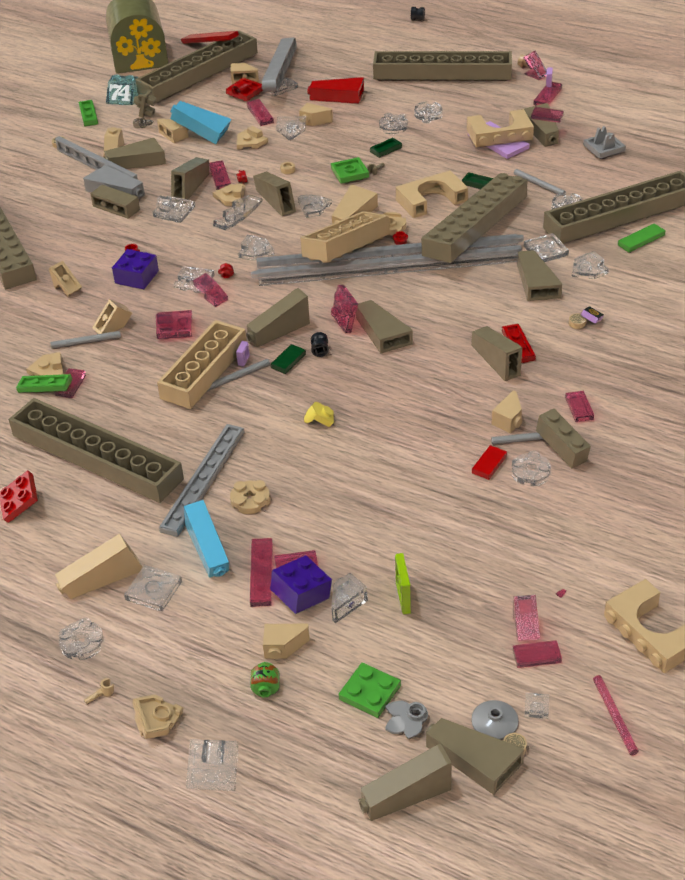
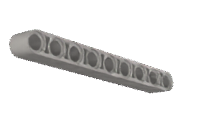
M295 37L281 39L262 79L264 92L279 90L297 48Z

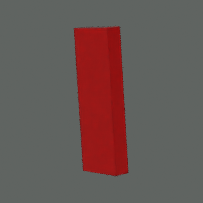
M520 325L502 326L503 335L522 347L521 363L536 361V355Z

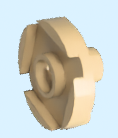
M384 213V215H389L390 234L388 235H394L396 232L406 229V218H402L400 213Z
M262 480L238 481L230 492L231 505L242 514L258 513L262 507L269 505V489Z

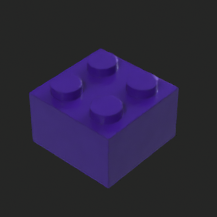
M127 249L112 267L115 284L143 290L159 271L155 254Z
M305 555L273 569L270 590L297 614L329 599L332 579Z

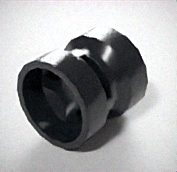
M411 7V20L419 19L424 21L425 7Z
M317 332L311 336V352L314 356L323 357L329 352L328 337L325 333Z

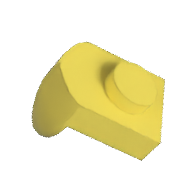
M314 402L307 410L304 422L310 423L316 420L330 427L334 423V411L328 406Z

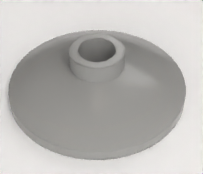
M490 700L479 704L472 714V726L475 731L504 740L506 735L515 733L517 730L518 715L509 704L498 700Z

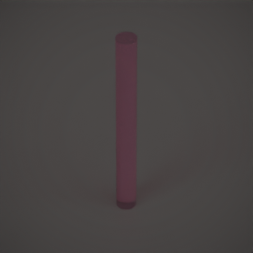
M595 676L593 681L629 754L636 755L639 750L602 676Z

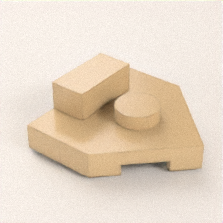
M254 126L237 134L238 150L243 149V147L258 149L268 143V138L263 136L262 130Z
M230 184L212 193L213 197L217 200L219 199L225 206H241L246 188L243 184Z
M61 352L42 355L26 369L27 374L32 376L64 374Z
M157 695L133 698L132 702L138 730L145 739L168 735L184 707L177 704L172 705L163 701V698Z

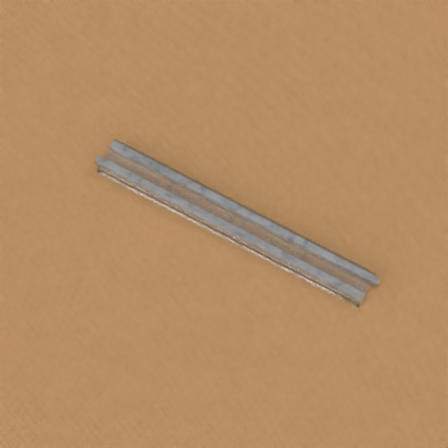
M510 234L480 237L452 263L422 256L421 243L359 248L351 253L343 254L340 258H334L328 263H323L322 260H309L307 257H302V254L256 258L257 270L251 272V277L258 279L259 286L517 262L518 251H522L521 245H518V243L524 241V235Z

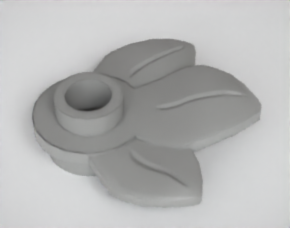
M395 701L385 706L386 710L393 716L385 727L387 732L392 734L404 732L408 739L419 735L422 731V724L428 718V711L422 703L413 702L409 704L405 701Z

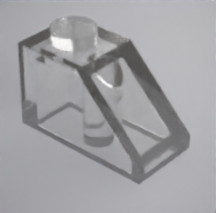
M351 573L339 578L334 583L332 620L335 624L368 601L367 586Z

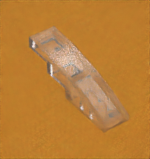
M248 195L232 201V207L223 211V217L213 220V226L223 230L236 226L246 219L261 204L263 199Z

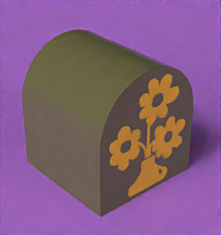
M112 0L106 10V24L116 74L160 68L167 65L168 57L165 36L155 3L152 0Z

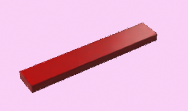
M238 31L190 34L181 38V42L186 44L229 41L238 37L239 33Z

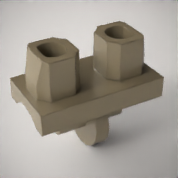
M148 89L146 94H139L134 97V103L140 108L139 117L143 118L145 115L152 117L155 113V108L150 107V105L154 106L157 102V97L152 95V90Z

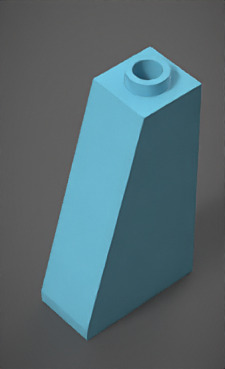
M179 101L177 105L174 104L170 111L172 113L171 120L214 144H217L225 134L231 122V119L182 101Z
M204 500L185 505V527L209 578L224 575L229 571V561Z

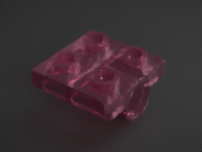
M338 285L334 294L331 315L345 333H351L358 302L345 285Z
M192 310L157 312L155 316L157 339L192 337Z

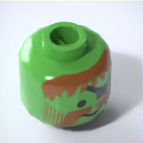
M262 662L251 670L250 688L256 695L269 697L279 690L280 672L273 664Z

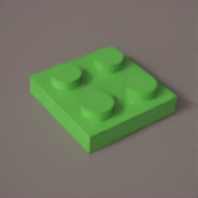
M359 157L331 163V169L340 183H349L350 181L369 177V171Z
M361 662L339 692V700L379 718L386 708L385 706L400 688L401 680Z

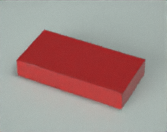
M489 445L473 466L472 474L490 480L507 457V451Z

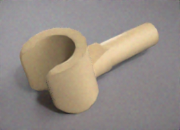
M109 678L103 679L100 683V689L85 698L84 702L88 704L102 695L105 697L111 696L114 692V684L110 685Z

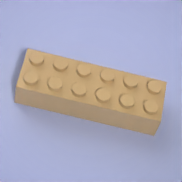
M362 211L300 237L302 257H307L309 260H322L323 263H328L334 258L342 257L345 253H351L355 249L363 248L366 244H372L375 240L383 239L384 236L390 234L389 215Z
M214 320L157 382L160 399L191 409L211 387L212 383L237 358L236 351L242 341L247 342L245 329Z

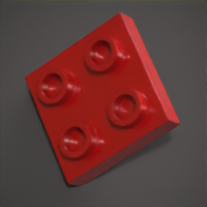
M241 78L226 88L227 95L242 99L243 101H249L263 91L261 83L246 78Z
M27 470L0 491L2 517L8 523L38 501L34 476L30 471Z

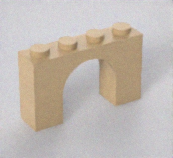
M524 109L510 111V126L504 128L487 125L482 115L467 117V132L475 147L533 140L534 126Z
M449 170L396 186V201L412 218L427 214V200L423 197L424 195L441 194L447 197L454 205L468 200V187Z
M644 579L606 601L604 617L620 631L623 637L628 638L639 652L648 657L655 667H658L665 674L685 661V624L670 633H655L647 630L640 624L638 619L658 607L661 593L647 579Z

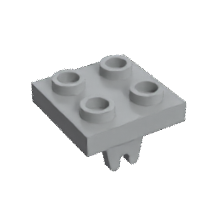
M605 126L602 127V130L597 128L595 137L584 139L583 143L599 159L624 152L626 148L613 133H607Z

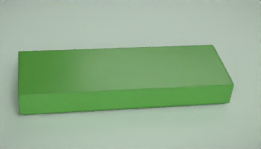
M80 101L79 107L84 127L97 125L98 120L93 101Z
M654 223L618 240V246L630 253L664 236L666 230Z
M71 374L22 376L16 389L18 393L67 391L73 379Z

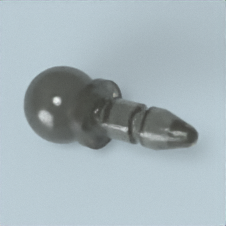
M136 118L133 121V126L135 128H145L147 125L153 124L154 121Z

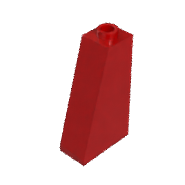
M364 77L312 81L311 85L308 86L307 93L312 101L359 104L364 92Z

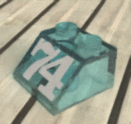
M112 75L108 81L106 104L133 105L134 97L138 96L135 79L139 77Z

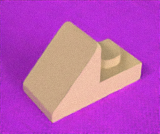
M63 260L49 268L55 289L61 287L67 297L82 289L81 284Z

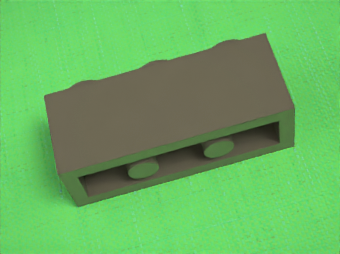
M101 185L90 193L93 207L129 219L140 210L138 197Z
M555 408L539 415L536 427L537 433L571 469L587 461L591 446Z

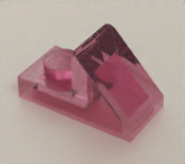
M535 50L523 57L530 68L529 71L524 73L525 75L537 80L547 75V69Z
M536 595L513 596V620H515L517 641L540 639Z

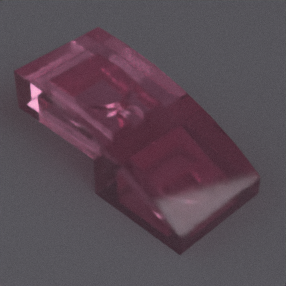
M207 273L193 280V286L204 293V299L214 307L228 300V296Z

